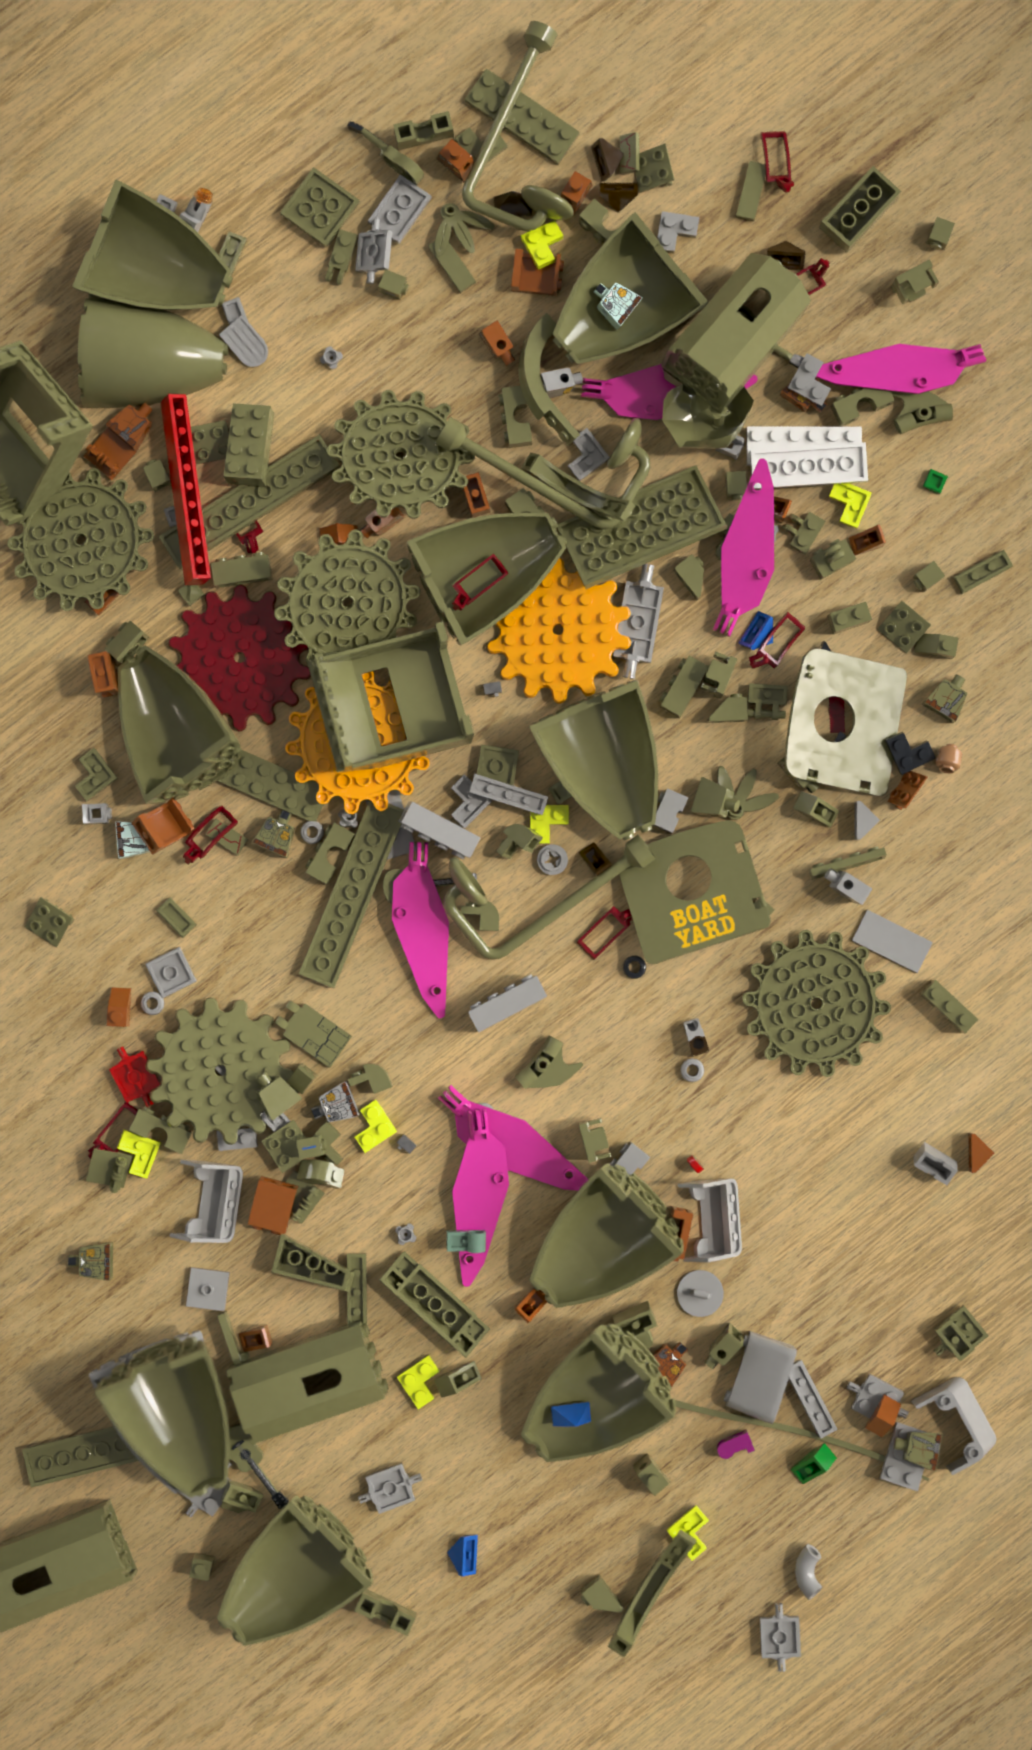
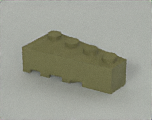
M281 1234L272 1268L273 1273L343 1291L351 1290L355 1272L297 1240Z

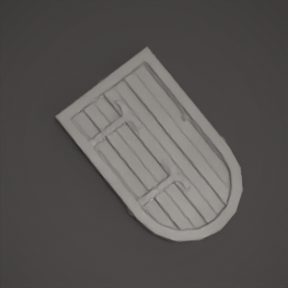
M243 315L219 334L245 365L256 367L263 364L267 359L268 347L264 339L260 337Z

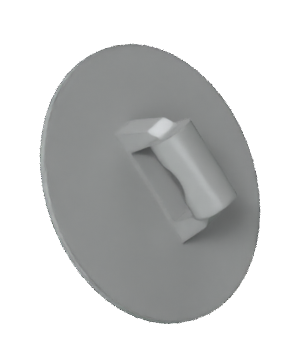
M692 1271L685 1275L679 1283L677 1290L678 1301L681 1307L690 1315L696 1317L711 1315L722 1303V1284L714 1274L708 1271Z

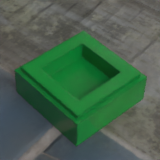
M930 469L922 487L940 495L948 476Z

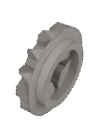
M547 845L538 854V866L548 875H557L567 866V853L558 845ZM549 852L553 857L560 856L556 860V868L552 863H544L549 859Z

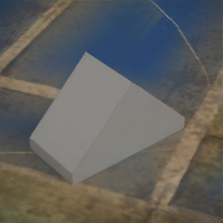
M861 801L854 802L855 840H861L880 820Z

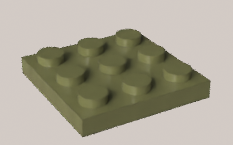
M313 167L280 214L327 248L339 232V229H341L358 206L360 200Z

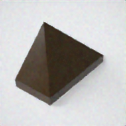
M599 138L591 148L601 182H605L614 174L624 153L605 139Z
M600 183V196L619 213L638 196V183Z
M510 191L494 197V207L515 216H532V209L526 204L521 193Z
M784 241L767 249V256L780 261L786 269H804L806 251L792 243Z
M595 842L579 852L595 877L612 865Z

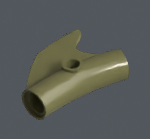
M891 391L893 396L904 402L901 413L893 420L900 435L928 424L953 420L952 404L947 403L929 391L920 394Z
M549 1035L535 1057L515 1077L525 1089L558 1086L571 1078L583 1066V1063L567 1065L562 1057L564 1043ZM541 1061L546 1062L545 1068L539 1066Z

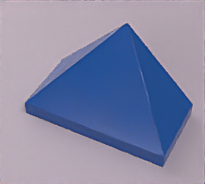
M758 611L740 639L739 644L751 650L760 648L767 635L773 629V617ZM773 636L771 637L767 645L773 643Z
M589 1402L551 1406L553 1426L577 1427L591 1422Z
M476 1534L460 1537L447 1552L459 1576L476 1574L478 1535Z

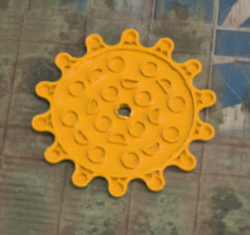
M559 558L539 586L515 610L494 624L499 628L500 634L498 638L489 641L487 650L491 654L501 653L506 656L507 663L501 669L500 676L504 680H511L515 676H522L526 681L524 694L528 698H534L542 688H549L552 691L553 700L558 704H562L566 701L567 692L571 687H578L585 696H592L596 691L593 679L597 674L603 673L609 677H614L619 672L618 666L612 661V653L619 649L626 650L631 646L630 638L621 635L617 629L620 622L630 617V610L626 606L615 607L610 602L612 594L617 590V584L613 580H607L603 584H597L585 589L578 572H568L565 569L563 559ZM557 624L562 625L564 628L563 633L560 635L553 633V628Z
M373 671L362 674L381 746L406 741L407 738L391 680L385 686H378L374 682ZM307 688L305 697L310 702V709L305 713L292 712L289 716L290 724L299 728L300 737L295 741L288 742L285 746V750L289 755H298L302 757L304 762L303 766L295 773L296 781L299 783H305L310 780L316 781L319 784L316 800L320 804H327L332 797L340 796L344 800V809L348 814H355L359 809L360 802L365 799L372 801L378 811L386 810L388 808L387 795L392 790H398L403 795L412 794L414 786L409 781L408 774L413 769H428L430 762L425 756L380 768L337 773L315 688Z

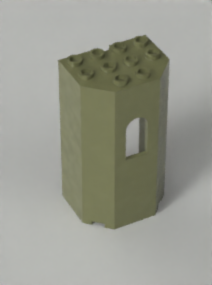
M751 253L669 348L661 366L684 385L691 386L698 396L722 413L803 317L811 299L802 281L794 272L787 270L780 261L773 259L771 256ZM762 289L770 295V302L751 323L737 311L755 290Z
M361 1320L350 1325H344L257 1355L240 1364L230 1365L227 1369V1376L229 1379H232L229 1386L242 1428L245 1434L250 1433L251 1435L249 1437L251 1445L385 1399L389 1386L386 1378L382 1379L381 1371L383 1369L380 1360H375L374 1358L376 1348L374 1342L369 1341L370 1330L366 1323L363 1324ZM330 1368L337 1369L341 1373L342 1380L338 1386L307 1397L301 1378Z
M110 1499L0 1543V1633L133 1580L138 1570L127 1541L123 1537L122 1528ZM44 1565L46 1566L51 1584L26 1594H17L13 1590L12 1581L15 1577Z

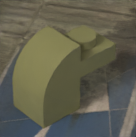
M513 824L503 831L507 838L501 842L496 852L508 859L512 858L519 847L532 853L543 837L529 827Z
M487 901V904L481 907L466 902L465 906H461L462 914L480 915L479 930L499 931V913L491 902Z
M374 1063L364 1064L365 1073H362V1070L351 1074L352 1078L348 1079L350 1087L369 1080L374 1094L393 1087L387 1071L382 1066Z
M327 1121L318 1129L314 1136L321 1135L322 1139L326 1140L327 1150H324L326 1154L324 1158L328 1162L338 1165L343 1160V1157L331 1144L341 1134Z
M302 1160L300 1161L297 1180L312 1185L324 1184L340 1189L344 1169L335 1167L333 1163L326 1161Z

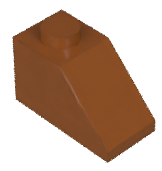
M112 987L107 1009V1026H130L131 988Z

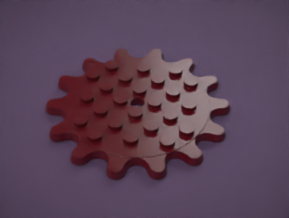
M241 584L234 588L233 597L229 601L221 600L214 591L206 593V610L201 614H197L189 609L183 611L181 618L187 624L188 632L182 637L173 636L168 641L169 647L181 654V661L176 666L184 671L208 695L222 715L231 717L233 728L239 732L246 729L247 720L252 715L259 716L264 724L272 725L276 721L274 707L277 703L283 702L290 707H294L299 703V696L292 689L293 683L299 679L308 680L311 678L309 667L301 664L299 661L300 654L303 651L309 650L308 646L298 644L295 647H288L284 642L285 636L292 631L293 625L288 620L281 621L276 619L274 615V606L277 600L275 593L267 591L260 600L252 601L248 596L246 586ZM238 652L245 655V660L242 663L235 661V655Z

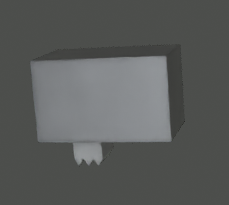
M500 681L483 684L485 695L495 694V697H499L498 693H502Z
M405 1134L397 1141L399 1144L398 1148L400 1150L403 1148L409 1154L417 1146Z

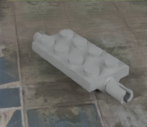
M648 564L642 565L641 577L638 582L626 581L622 606L629 608L630 617L619 623L618 632L630 638L631 646L626 650H615L613 657L626 660L624 678H628L629 671H631L630 679H635L637 662L651 663L664 587L655 586L651 582L654 565H649L648 572Z

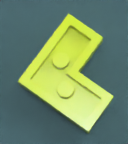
M555 220L521 235V240L538 270L555 263V257L549 245L563 240L564 235Z
M849 483L834 484L829 498L846 504L839 522L857 529L872 493Z
M546 805L543 815L530 811V828L543 837L539 844H550V825H569V805Z
M374 1100L360 1110L370 1127L356 1135L355 1139L366 1153L396 1133L397 1130L377 1100Z
M123 1130L117 1148L134 1154L128 1172L147 1179L161 1142Z
M430 1355L397 1376V1379L417 1409H420L435 1398L425 1384V1381L440 1372Z
M694 1505L667 1529L672 1538L681 1529L696 1539L695 1545L687 1554L692 1561L707 1549L695 1532L704 1526L709 1519L697 1505Z

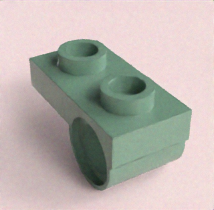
M446 1231L447 1252H485L486 1231Z

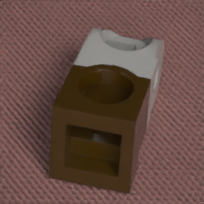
M695 1018L683 1022L692 1057L709 1052L699 1019Z

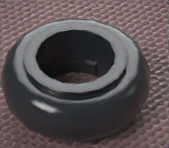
M637 955L628 957L623 963L624 974L631 979L641 978L646 972L645 961ZM631 962H638L640 964L638 973L629 971Z

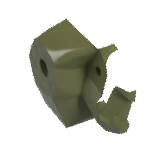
M663 368L664 379L675 385L676 388L671 389L663 400L662 420L678 446L702 449L727 448L743 428L754 402L746 388L743 387L725 410L720 413L698 396L691 386L684 385Z

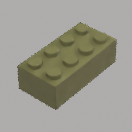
M872 166L821 221L819 228L848 253L899 198L901 190L878 169Z
M233 403L224 468V478L228 484L266 486L275 415L271 406Z

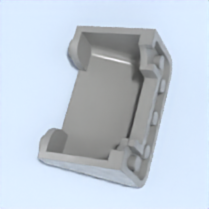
M749 1331V1334L744 1336L743 1346L745 1347V1352L734 1386L730 1391L727 1390L724 1396L725 1405L773 1424L797 1350L793 1345Z

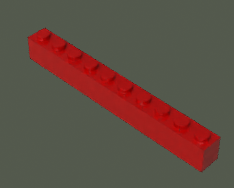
M168 394L160 403L185 585H203L211 579L187 397L186 394Z

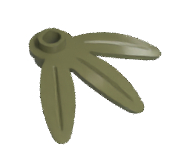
M453 203L445 204L441 209V216L444 220L440 224L435 240L436 256L440 257L444 253L450 239L452 227L464 248L468 252L474 253V242L464 222L486 230L494 229V224L478 213L460 211L459 207Z
M719 766L717 773L718 784L734 792L726 769L723 766ZM752 769L741 781L736 795H733L732 799L739 800L740 806L737 814H733L731 810L728 811L727 817L729 819L738 820L743 816L744 812L761 810L779 798L777 793H769L746 801L755 784L756 769Z

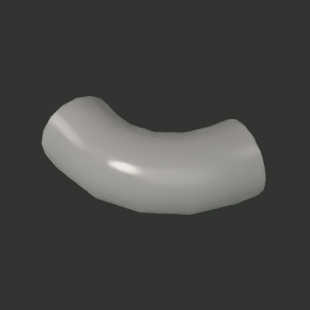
M807 1544L802 1549L796 1560L795 1567L797 1585L808 1600L815 1597L823 1588L817 1581L814 1573L815 1565L821 1559V1554L810 1544Z

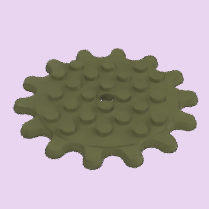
M385 390L381 394L382 401L378 406H370L366 401L358 400L354 403V409L358 414L354 421L339 419L335 422V430L342 434L344 439L339 444L329 445L326 452L329 457L341 460L343 465L332 473V480L337 484H353L354 491L350 494V501L354 505H360L366 500L375 501L377 503L376 512L382 518H386L393 508L402 507L411 519H416L421 514V504L426 502L433 503L438 508L443 509L449 502L444 492L445 489L448 487L463 489L468 483L467 477L459 472L458 467L462 464L472 463L475 455L461 447L456 450L447 451L435 444L447 423V417L451 413L450 405L442 403L434 409L427 408L424 404L425 395L420 391L413 392L408 401L401 402L397 400L393 391ZM464 424L466 434L468 435L469 428L467 425ZM404 452L406 456L401 459L396 456V453Z
M96 468L90 469L85 480L82 482L74 481L69 472L61 488L21 523L24 527L22 534L9 538L8 547L11 550L21 551L24 554L23 562L15 568V575L18 578L34 576L37 579V586L33 592L36 599L43 600L51 593H58L61 597L60 606L64 611L72 610L77 599L81 597L87 598L93 609H101L104 606L103 597L107 590L114 589L120 595H127L131 589L126 580L127 573L131 570L145 571L148 568V561L139 555L138 548L143 543L151 542L154 539V533L151 529L140 528L137 524L138 518L146 512L147 506L143 501L127 503L124 500V494L128 489V484L125 480L119 479L112 486L105 487L101 484V473ZM79 536L87 538L83 545L77 544Z
M355 529L349 532L347 541L344 544L337 545L333 542L330 535L323 534L318 539L320 549L316 555L309 556L303 551H298L293 555V561L298 566L299 572L293 578L281 577L278 580V588L289 595V601L287 604L277 607L274 615L276 619L281 621L288 620L293 625L292 631L284 639L288 647H295L298 644L308 646L307 664L308 660L315 659L314 655L322 653L324 657L397 638L396 632L399 628H411L416 625L417 617L406 610V604L408 601L418 598L421 590L417 585H406L403 582V575L411 568L409 559L401 558L397 561L388 559L387 553L390 549L388 539L381 538L375 545L367 547L362 542V533ZM345 598H352L351 605L343 606L342 601Z
M802 930L798 936L799 943L797 947L789 949L781 941H775L771 945L774 962L769 966L760 963L752 965L751 973L759 980L760 987L757 991L746 992L742 997V1001L747 1006L755 1007L758 1011V1017L748 1024L747 1031L753 1036L764 1034L769 1038V1045L764 1051V1055L768 1060H775L782 1054L788 1055L791 1058L790 1069L793 1074L801 1075L809 1063H816L820 1067L823 1076L831 1077L835 1072L834 1065L836 1060L845 1058L851 1065L858 1066L863 1060L859 1051L860 1044L863 1041H869L874 1044L882 1041L883 1034L875 1028L873 1022L876 1016L887 1015L891 1011L890 1003L878 999L875 995L876 988L885 983L886 975L882 971L870 973L865 970L864 962L869 956V951L866 947L860 946L853 952H845L842 948L843 937L839 932H832L824 944H818L814 941L813 935L809 930ZM814 998H819L822 1002L821 1007L818 1009H814L811 1006V1001Z
M209 997L204 1001V1010L199 1016L191 1015L184 1008L176 1011L175 1018L179 1024L176 1032L168 1033L164 1030L156 1032L154 1036L155 1041L163 1047L164 1052L160 1058L150 1059L145 1065L149 1073L157 1074L161 1078L160 1086L150 1092V1099L154 1103L164 1101L170 1103L172 1111L167 1117L168 1126L176 1128L183 1122H190L194 1127L193 1139L196 1142L202 1143L206 1141L208 1134L211 1131L217 1130L223 1135V1140L226 1144L233 1145L238 1139V1129L242 1126L250 1127L257 1134L265 1131L266 1124L262 1118L264 1110L255 1093L262 1086L256 1078L266 1072L271 1080L280 1076L287 1083L294 1071L282 1067L279 1059L281 1055L290 1050L291 1045L286 1039L275 1041L269 1037V1029L274 1023L272 1016L266 1014L258 1020H250L247 1016L248 1005L244 1000H237L230 1011L224 1012L219 1009L217 1000ZM219 1065L226 1068V1073L223 1076H218L215 1073V1068Z

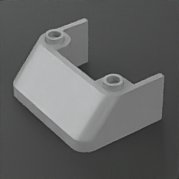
M181 1160L180 1164L194 1167L196 1179L204 1181L198 1218H192L187 1222L185 1233H170V1237L188 1242H230L235 1233L243 1178L242 1169L239 1166Z
M714 1179L678 1184V1188H690L691 1197L694 1200H700L703 1238L698 1239L694 1244L695 1255L685 1257L683 1262H713L740 1255L742 1240L737 1182L734 1179Z
M954 1377L911 1400L916 1409L932 1401H935L941 1410L946 1411L954 1407L957 1408L974 1441L964 1447L963 1457L946 1466L952 1475L980 1461L996 1443L994 1431L968 1383L961 1377Z

